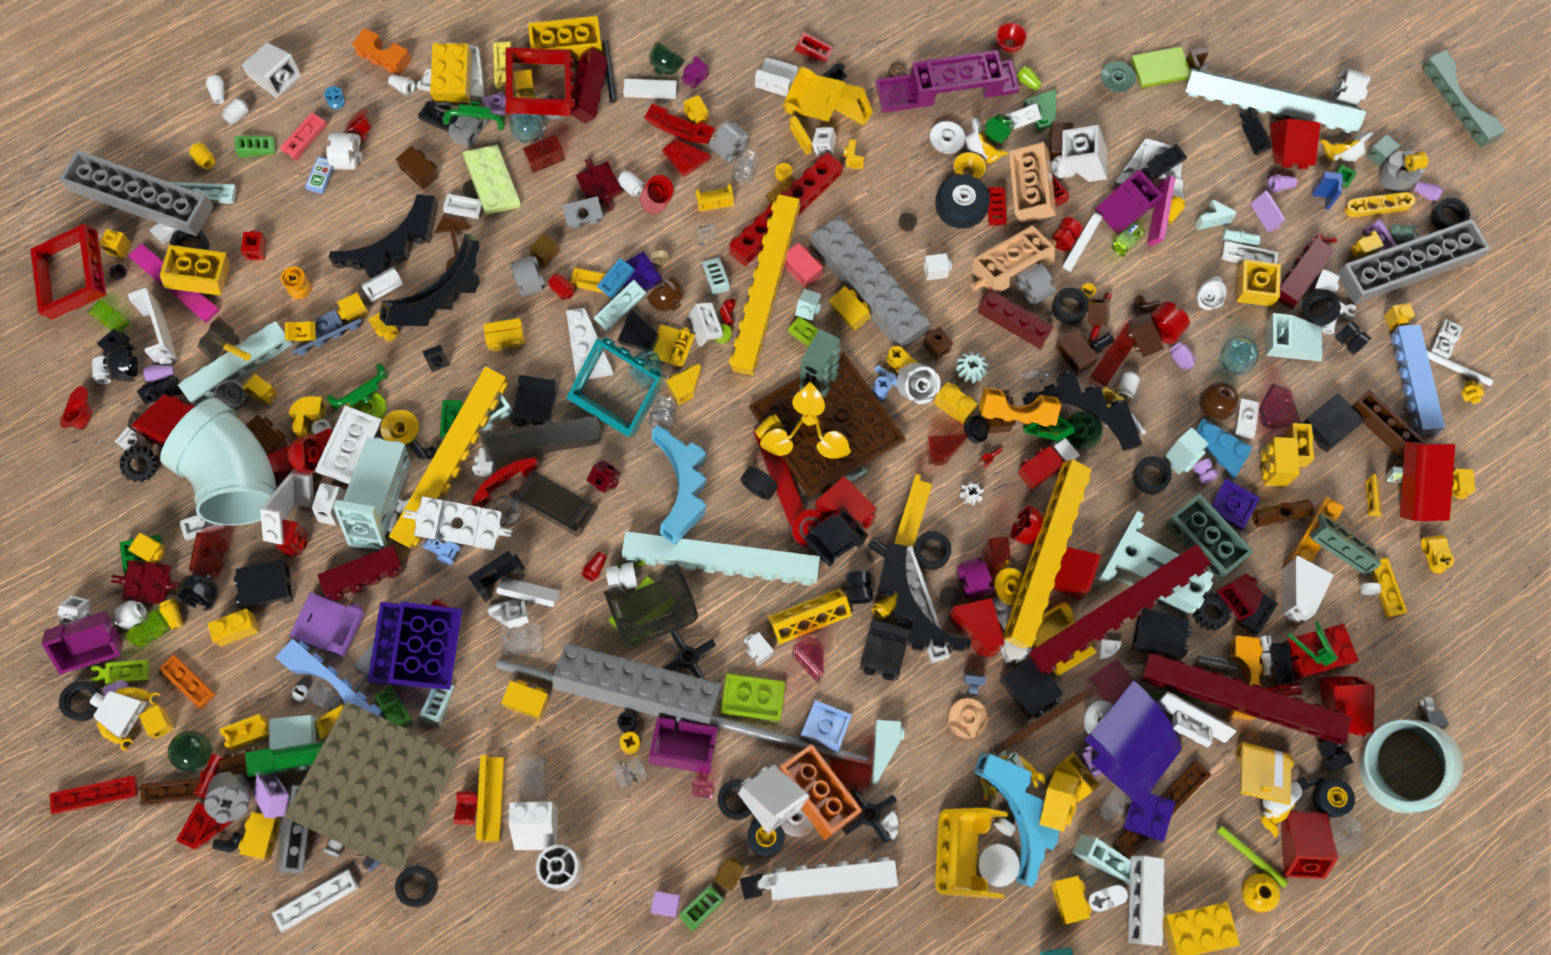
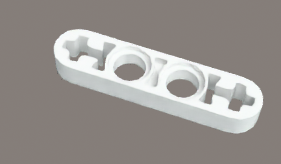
M1094 212L1068 256L1063 269L1069 272L1072 271L1103 216Z

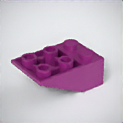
M1139 169L1098 205L1095 211L1103 216V220L1119 236L1155 207L1164 195Z

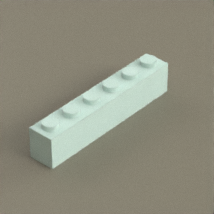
M274 321L267 324L258 333L250 335L241 344L235 345V347L251 355L249 361L227 352L224 355L218 356L209 365L200 368L194 375L185 378L178 386L187 399L197 406L201 402L213 398L214 391L221 382L225 380H241L293 344L291 341L285 340V333L277 322Z

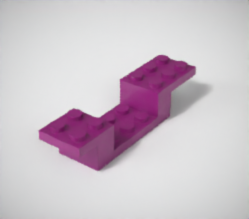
M998 50L912 62L910 75L877 79L875 83L882 113L934 106L936 94L982 87L984 98L1019 92L1012 60L1001 61Z

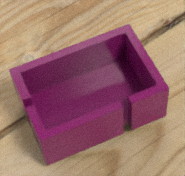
M104 611L68 622L66 627L62 624L46 629L41 644L61 675L121 656L123 640L116 628L113 629L114 624L107 612Z
M657 717L649 753L650 764L710 774L718 727L679 721V732H676L675 720Z

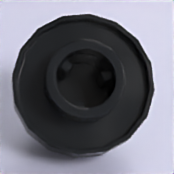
M975 415L965 420L964 432L966 437L975 444L987 439L988 425L983 418Z

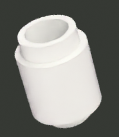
M234 99L223 110L221 115L230 125L237 124L249 113L247 109L249 106L242 99Z
M624 171L618 178L620 186L632 197L640 196L644 183L632 172Z
M98 355L92 359V376L97 384L111 383L112 377L109 375L108 370L103 367V359L107 358L106 355Z
M1131 371L1122 374L1116 391L1124 400L1128 401L1134 397L1140 382L1138 375Z

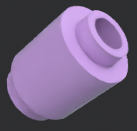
M1179 342L1169 350L1170 356L1181 370H1189L1196 364L1194 361L1197 358L1186 344L1184 345L1182 342Z

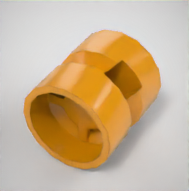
M293 266L286 268L282 272L280 281L292 298L304 299L311 293L312 285L302 269Z

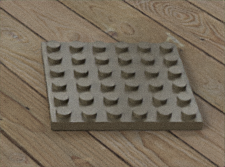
M347 701L284 817L401 872L460 754Z

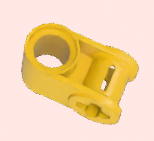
M900 346L891 347L886 358L887 364L897 374L900 368L910 363H918Z
M1443 534L1422 538L1421 548L1432 572L1441 574L1446 569L1452 567L1454 557L1450 551L1448 540Z

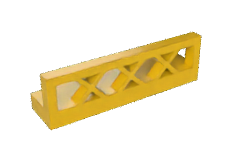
M915 474L894 544L908 547L914 546L932 484L920 481L921 475Z
M839 588L770 615L768 620L780 645L848 618L852 614L846 595ZM844 605L846 612L841 614L834 613L836 607ZM818 614H827L825 620L820 622L816 620ZM800 621H809L807 627L803 629L797 627ZM785 627L791 629L788 635L780 636V629Z
M480 755L476 840L479 842H501L504 757Z

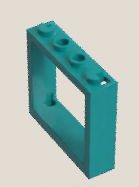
M607 337L596 339L566 398L625 436H634L666 376L661 374L662 371L660 369L646 365V361L642 358H635L630 355V351L626 348H619L614 345L615 342ZM604 348L655 379L631 424L582 394Z

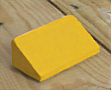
M1372 474L1365 480L1368 516L1381 517L1380 481L1376 474Z

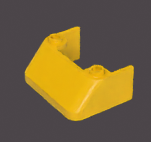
M989 808L944 809L941 811L938 817L935 888L939 894L1004 899V894L989 892L988 881L984 877L977 876L978 834H986L990 830L992 817H1007L1008 812Z

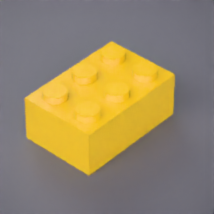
M432 43L430 94L435 102H470L472 52L468 43Z
M169 245L160 272L164 288L221 296L230 267L227 253Z
M1228 902L1163 916V928L1171 955H1197L1240 945Z

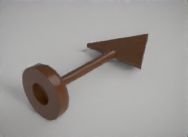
M444 213L435 230V233L451 232L455 257L447 261L446 270L459 252L455 231L471 229L459 215Z

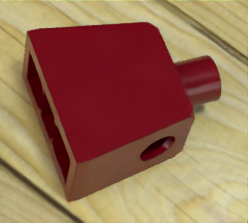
M1247 573L1231 580L1217 590L1239 621L1255 614L1263 597V593L1257 587V579L1249 576Z

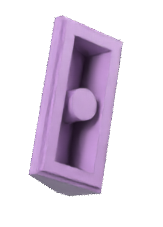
M1267 190L1252 201L1251 207L1267 232L1280 228L1285 217Z
M1381 219L1364 228L1367 236L1372 231H1376L1384 244L1379 252L1397 246Z

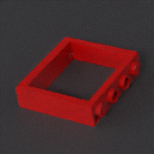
M505 47V113L570 116L571 107H574V98H571V95H574V84H571L574 81V71H570V69H573V58H570V50ZM513 63L564 65L565 99L513 97Z
M82 224L30 249L38 314L53 320L106 296L97 230ZM80 242L86 287L53 302L48 257Z

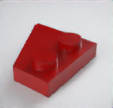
M678 140L673 141L662 149V153L682 177H685L711 160V156L708 153Z
M197 802L176 841L194 850H198L232 824L234 820L218 823L206 812L204 804Z

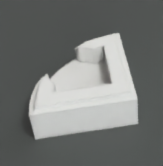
M1100 640L1099 659H1107L1113 656L1120 648L1121 641Z
M892 810L880 824L887 835L893 840L898 833L899 824L897 815Z

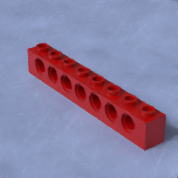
M827 152L823 157H818L815 164L811 168H807L803 176L795 179L791 187L787 191L784 190L780 195L796 198L794 197L796 195L800 196L797 198L800 200L799 216L842 175L843 165ZM773 202L768 205L763 214L756 216L750 226L747 225L743 229L740 236L733 238L729 243V254L744 267L759 254V251H763L764 245H762L764 234L768 233L767 222L768 218L773 215L771 210Z

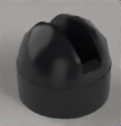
M114 264L109 268V274L114 279L124 278L127 274L126 268L122 264Z

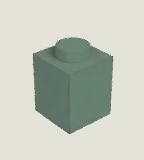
M1387 134L1372 147L1366 156L1380 167L1398 150L1400 145Z

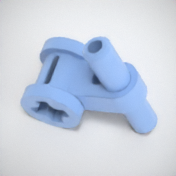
M877 365L874 371L882 377H878L875 380L874 387L871 390L879 401H883L886 399L887 392L892 384L897 387V375L893 372L889 373L880 365Z
M428 539L423 543L424 549L437 554L436 559L449 566H453L455 555L461 550L460 546L449 541L442 543L438 539Z

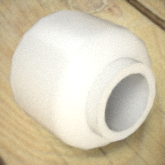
M1062 155L1056 156L1051 162L1052 174L1057 178H1070L1076 173L1062 162Z
M127 601L115 609L114 623L118 627L130 630L145 621L146 609L140 602Z

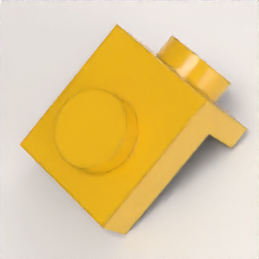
M849 139V145L844 148V156L847 157L846 167L863 169L865 157L855 156L856 140Z
M314 321L284 323L286 341L316 340Z

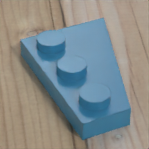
M1202 419L1195 431L1208 443L1205 450L1218 460L1217 463L1221 467L1223 466L1234 480L1253 447L1207 420Z

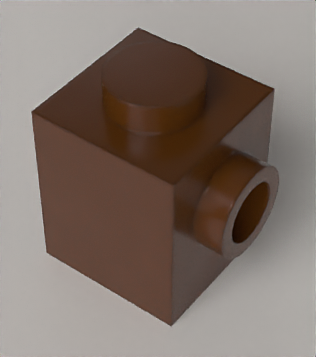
M940 327L935 330L931 329L924 335L923 345L935 360L951 351L953 342Z

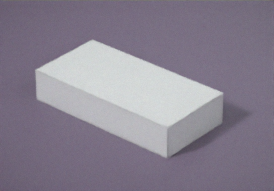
M447 194L443 206L444 213L476 219L480 218L483 209L478 199Z
M391 267L361 284V287L372 302L403 285V282L395 268Z

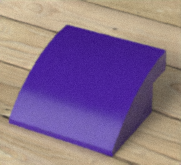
M402 601L401 604L380 602L367 682L403 687L450 690L462 609Z
M1135 681L1127 686L1084 739L1098 752L1091 764L1138 805L1143 802L1182 750L1178 736L1164 712Z

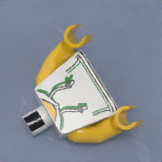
M1004 750L996 755L993 751L994 756L1032 772L1030 779L1033 781L1035 788H1038L1037 781H1042L1045 784L1044 775L1037 772L1024 757L1016 752L1006 754ZM980 776L984 800L988 799V795H992L995 800L996 794L1000 793L999 790L988 780Z

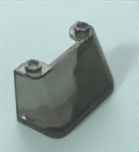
M678 563L667 566L662 571L661 581L625 594L623 588L613 587L604 591L624 646H637L688 626L698 619L693 596Z

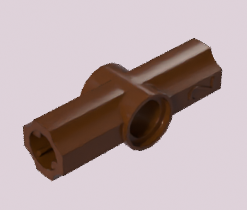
M1309 499L1291 503L1283 502L1277 506L1254 510L1252 512V520L1257 528L1276 523L1284 524L1287 521L1313 516L1314 506ZM1280 510L1284 511L1286 516H1283Z

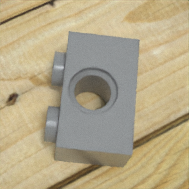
M598 196L562 205L567 226H571L572 229L583 227L582 223L588 221L590 225L600 223L599 219L603 218ZM580 208H585L588 211V216L585 219H581L578 216Z

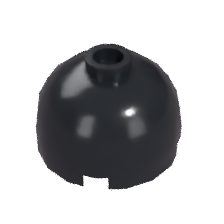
M133 344L116 345L107 353V358L103 359V367L108 370L109 375L113 379L123 382H135L133 377H137L138 360L137 356H133L132 351H135Z
M205 573L188 575L175 590V593L179 592L178 597L183 602L196 608V604L204 606V611H210L219 597V589L213 581V577Z

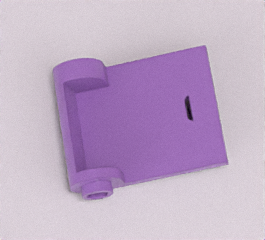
M310 592L289 636L335 655L345 657L365 612L362 611L363 607L352 603L351 606H344Z

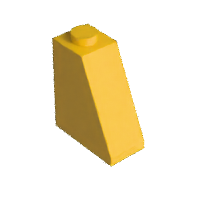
M845 84L834 110L861 125H865L873 114V110L864 88Z

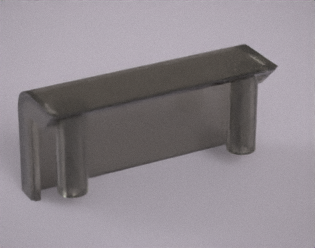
M532 469L518 490L515 489L509 493L512 500L576 537L582 534L598 510L597 505L589 503L537 473L534 469Z

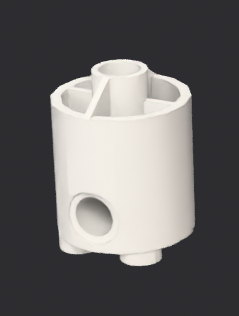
M564 845L547 847L540 853L536 861L538 879L544 885L556 891H567L573 888L582 876L583 864L580 857L572 849Z

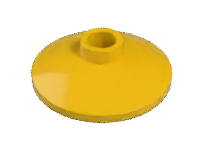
M393 411L383 419L380 427L381 435L385 441H399L407 445L416 438L419 432V422L415 415L409 411ZM400 428H404L403 432H398Z
M1005 568L996 575L994 580L997 596L1010 606L1014 605L1024 576L1017 569Z

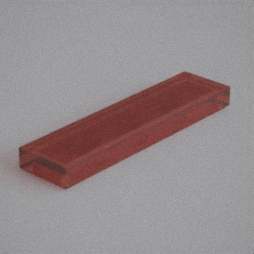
M1128 322L1090 376L1105 387L1133 348V343L1136 342L1135 338L1131 339L1127 329L1130 328Z

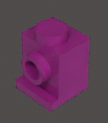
M697 56L693 58L694 62L692 64H688L683 70L684 75L681 77L684 84L691 86L693 89L709 77L708 66Z

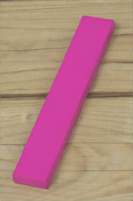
M141 243L128 257L163 286L160 278L163 261ZM165 288L205 323L220 311L201 293Z

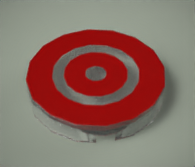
M810 509L798 513L791 525V533L794 540L799 545L810 548L804 538L810 528L826 518L825 515L817 510Z

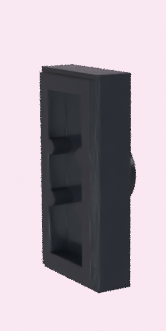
M441 345L423 351V355L432 372L450 366Z
M1263 594L1256 613L1244 618L1239 625L1255 636L1259 635L1278 603Z

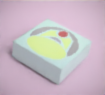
M1393 466L1386 474V481L1402 483L1403 467Z

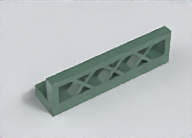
M1323 513L1317 515L1320 527L1310 534L1313 541L1366 576L1381 565L1376 549Z

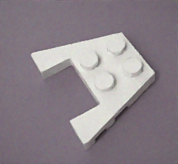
M469 45L472 52L470 98L482 100V96H485L480 50L478 46ZM431 65L424 72L422 80L418 82V90L430 91Z
M1146 138L1114 185L1120 186L1139 169L1147 167L1146 164L1150 160L1171 148L1172 145ZM1179 164L1158 179L1164 180L1169 176L1176 178L1173 196L1184 199L1182 191L1183 180L1181 177L1182 165Z

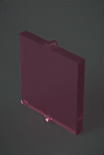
M1115 659L1089 677L1097 688V693H1100L1105 701L1110 703L1117 700L1127 686L1134 681L1128 674L1129 671L1125 670L1118 659Z

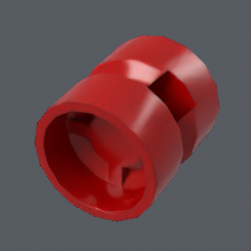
M1063 218L1058 229L1051 237V239L1053 238L1056 241V246L1054 247L1064 252L1071 251L1083 231L1081 223L1074 218Z

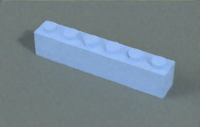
M1421 325L1398 326L1391 333V342L1394 344L1395 359L1399 365V376L1402 378L1403 394L1406 395L1407 411L1411 417V428L1419 436L1437 435L1445 429Z

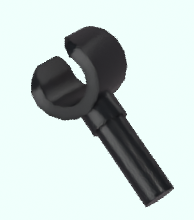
M1302 777L1296 782L1299 783L1302 791L1312 785L1323 782V778L1319 777L1307 782Z

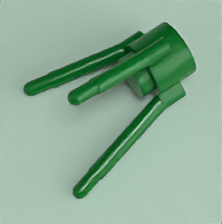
M1318 621L1315 622L1316 632L1324 646L1317 651L1318 656L1291 633L1287 634L1317 664L1322 663L1325 667L1338 659Z

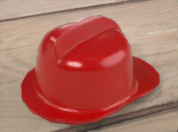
M367 109L360 110L349 120L344 133L360 135L362 141L368 138V132L372 126L366 117Z
M664 175L652 176L644 186L640 194V203L646 212L657 215L667 206L674 191L673 184L668 177Z
M79 386L70 394L60 419L61 427L69 428L72 426L79 430L86 428L93 414L90 405L87 403L88 390L86 387Z

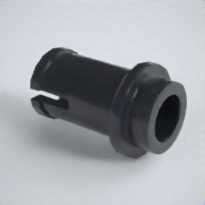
M1105 333L1099 339L1092 340L1090 347L1096 353H1101L1105 347L1114 342V338L1111 334Z
M873 537L868 544L869 550H874L884 558L887 545L881 542L879 537Z

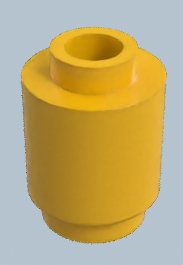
M195 143L190 147L189 155L199 167L207 170L215 165V157L205 144Z

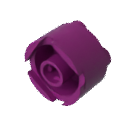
M982 556L958 563L956 575L959 582L963 581L964 589L962 591L966 600L970 599L972 601L994 593V588L989 586V582H992L985 561H982Z

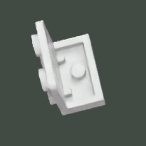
M766 58L762 69L757 70L755 74V87L787 96L798 67Z

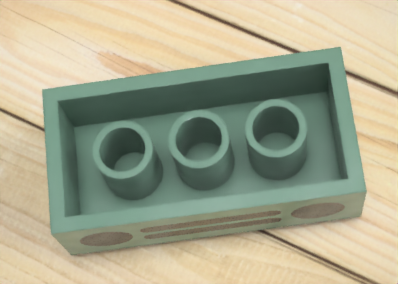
M819 329L801 360L800 390L811 382L820 391L822 397L827 396L831 381L835 382L839 374L837 370L840 366L838 362L842 349L839 338Z
M1200 493L1166 522L1189 549L1198 544L1211 563L1206 568L1214 574L1218 581L1254 552Z

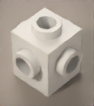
M71 595L59 605L58 610L60 625L64 624L66 627L68 622L91 616L89 600Z

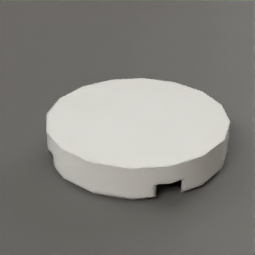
M995 844L982 851L978 860V870L981 877H984L990 885L996 887L1007 886L1015 881L1019 874L1020 863L1018 856L1008 846Z

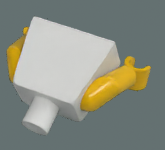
M136 687L119 688L116 691H109L105 697L95 693L90 700V704L98 708L93 717L97 720V726L101 735L115 744L119 743L121 749L127 751L128 748L123 743L129 741L133 744L132 738L127 735L137 721L139 714L142 713L147 705L145 700L147 699L152 705H157L158 703L152 702L151 698L154 695L160 697L161 695L157 692L148 693V691Z

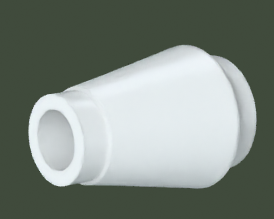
M391 75L388 79V83L404 95H411L415 90V82L411 78Z
M220 76L208 77L206 79V86L215 104L224 103V81L221 80Z

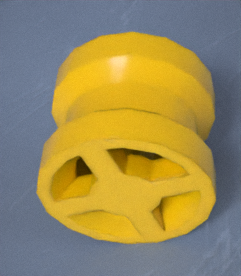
M1424 151L1416 152L1415 155L1408 154L1405 157V167L1409 172L1416 171L1417 169L1421 170L1428 166V157Z
M634 732L624 733L619 741L621 749L626 754H635L641 746L640 739Z

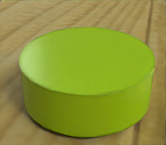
M720 324L723 336L715 339V341L724 344L730 341L732 331L728 325Z

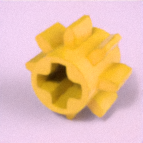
M1473 380L1465 382V387L1460 389L1465 402L1470 401L1473 404L1481 402V397L1485 395L1482 384L1480 382L1475 383Z

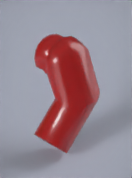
M732 298L725 300L720 308L722 319L725 325L728 326L734 323L731 313L734 310L736 301Z

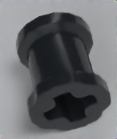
M624 712L619 715L617 724L620 730L624 733L633 732L636 729V720L633 714ZM623 720H630L631 725L624 726Z

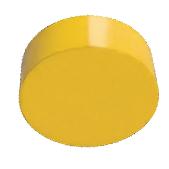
M787 163L778 164L775 167V177L783 182L790 180L793 171L792 167Z

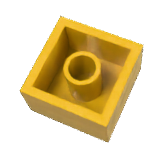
M1243 260L1237 269L1236 302L1273 307L1280 297L1281 264Z
M1274 437L1261 450L1260 461H1262L1263 465L1261 469L1263 486L1287 487L1300 475L1297 438Z
M1055 770L1047 789L1040 825L1062 832L1065 831L1067 825L1071 826L1077 809V799L1082 786L1078 785L1080 777Z

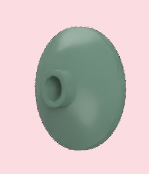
M1115 61L1108 63L1101 72L1103 85L1114 92L1128 91L1136 80L1134 70L1124 62Z

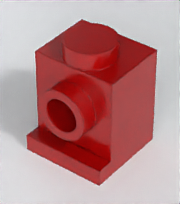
M256 230L243 232L241 253L246 260H265L266 238L263 233Z

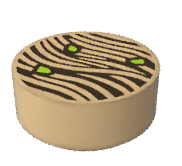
M664 250L654 251L650 255L651 263L656 265L666 264L669 261V254Z

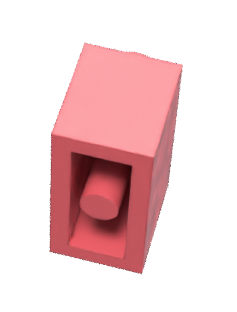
M797 243L788 250L784 267L805 288L822 276L823 266L818 259H814L806 247H802Z

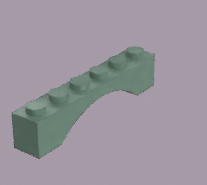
M1442 51L1428 58L1422 69L1478 146L1483 148L1498 141L1506 130L1496 117L1478 109L1463 94L1456 78V62L1448 51Z

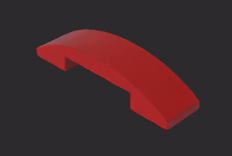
M651 104L644 116L646 121L660 130L695 143L708 144L716 130L715 127L699 122L697 125L668 113V109L655 104Z
M536 458L519 460L496 471L480 486L471 504L482 508L492 501L489 493L519 472L524 478L540 467Z

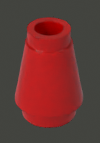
M597 552L582 567L581 575L591 582L599 579L607 557L603 553Z

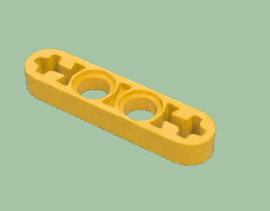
M1408 192L1356 198L1350 200L1344 209L1345 213L1350 217L1406 211L1413 206L1415 198ZM1384 201H1390L1392 203V207L1386 206ZM1367 203H1373L1375 209H1370Z

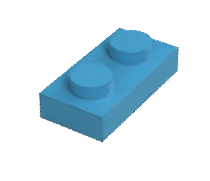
M619 258L597 287L613 299L635 270Z

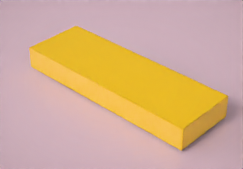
M1388 557L1380 559L1381 565L1371 572L1374 583L1381 584V593L1378 595L1386 618L1404 615L1408 612Z

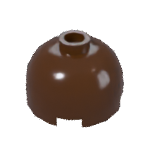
M673 276L664 281V285L660 288H655L648 295L647 299L659 311L666 312L670 309L675 311L681 306L680 301L683 299L684 289L680 281Z
M1216 382L1204 389L1200 397L1201 401L1199 402L1202 412L1207 417L1225 420L1235 413L1239 405V395L1232 385L1225 382Z

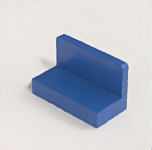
M1324 171L1312 188L1311 196L1325 198V210H1329L1341 195L1343 174Z

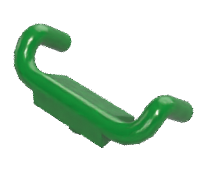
M471 101V106L459 104V109L444 111L443 123L445 125L450 124L452 116L495 120L500 131L505 128V117L490 112V108L479 107L481 105L480 102Z
M378 363L376 365L378 373L375 377L340 399H336L333 395H328L327 401L334 410L340 409V406L350 403L352 406L361 399L363 404L367 403L373 398L369 394L379 388L377 384L389 376L384 366Z

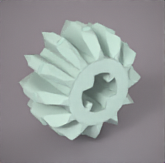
M972 351L968 355L962 354V359L959 358L957 360L958 366H956V371L960 372L959 378L965 377L964 381L967 382L969 379L972 384L976 380L980 382L983 378L982 376L987 374L988 364L984 363L985 357L979 358V352L975 356Z

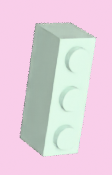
M1190 428L1177 440L1163 460L1178 475L1183 471L1187 473L1206 453L1204 449L1208 443L1193 428Z

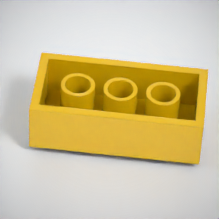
M598 16L528 23L531 48L570 50V58H573V61L579 60L580 54L590 48L603 55Z

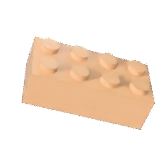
M1042 142L1009 151L1015 215L1020 223L1023 224L1056 216L1050 152L1045 143Z

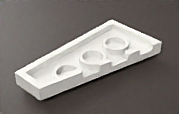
M585 308L566 311L576 378L596 339H598ZM604 351L589 379L614 375Z

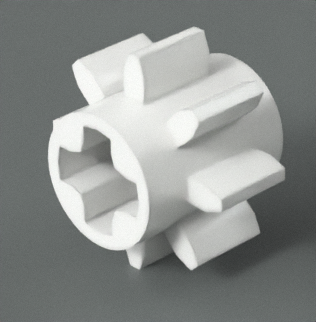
M969 481L967 487L962 485L961 490L963 492L960 493L959 497L965 500L964 504L971 503L974 506L976 500L978 502L982 501V497L979 495H982L984 490H980L979 483L972 484Z

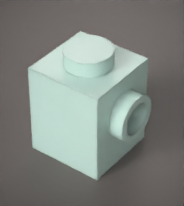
M804 289L798 300L795 315L813 320L815 314L819 315L822 304L819 303L822 294Z

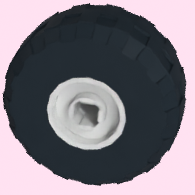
M957 174L947 178L940 185L935 199L936 212L940 219L951 227L958 229L972 228L985 218L990 204V194L986 185L978 178L968 174Z

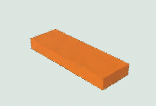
M175 654L158 668L201 710L216 696Z

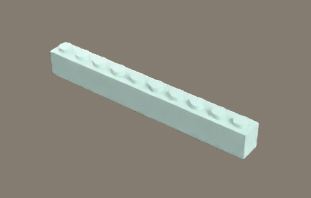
M1193 68L1190 70L1184 88L1189 96L1198 97V95L1205 96L1206 100L1215 101V99L1222 100L1223 104L1227 105L1236 103L1244 109L1253 107L1261 113L1270 111L1274 112L1273 115L1278 117L1287 115L1291 116L1290 119L1321 122V124H1325L1326 128H1343L1342 131L1346 133L1359 132L1366 114L1364 108Z
M625 531L622 557L629 563H637L639 560L645 561V564L651 566L665 564V567L668 568L680 566L690 571L704 569L703 571L707 573L719 571L729 576L735 574H742L746 578L759 576L763 580L781 579L785 583L798 581L802 585L807 586L817 583L820 556L689 539H680L674 545L663 536Z

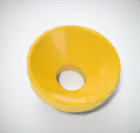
M966 152L960 154L955 159L953 172L954 175L963 174L965 169H969L973 172L972 176L980 180L985 173L986 164L978 154Z
M1256 873L1248 876L1243 881L1241 887L1242 899L1253 911H1271L1280 901L1281 894L1277 882L1266 874ZM1261 886H1266L1270 890V896L1267 899L1262 898L1259 894Z

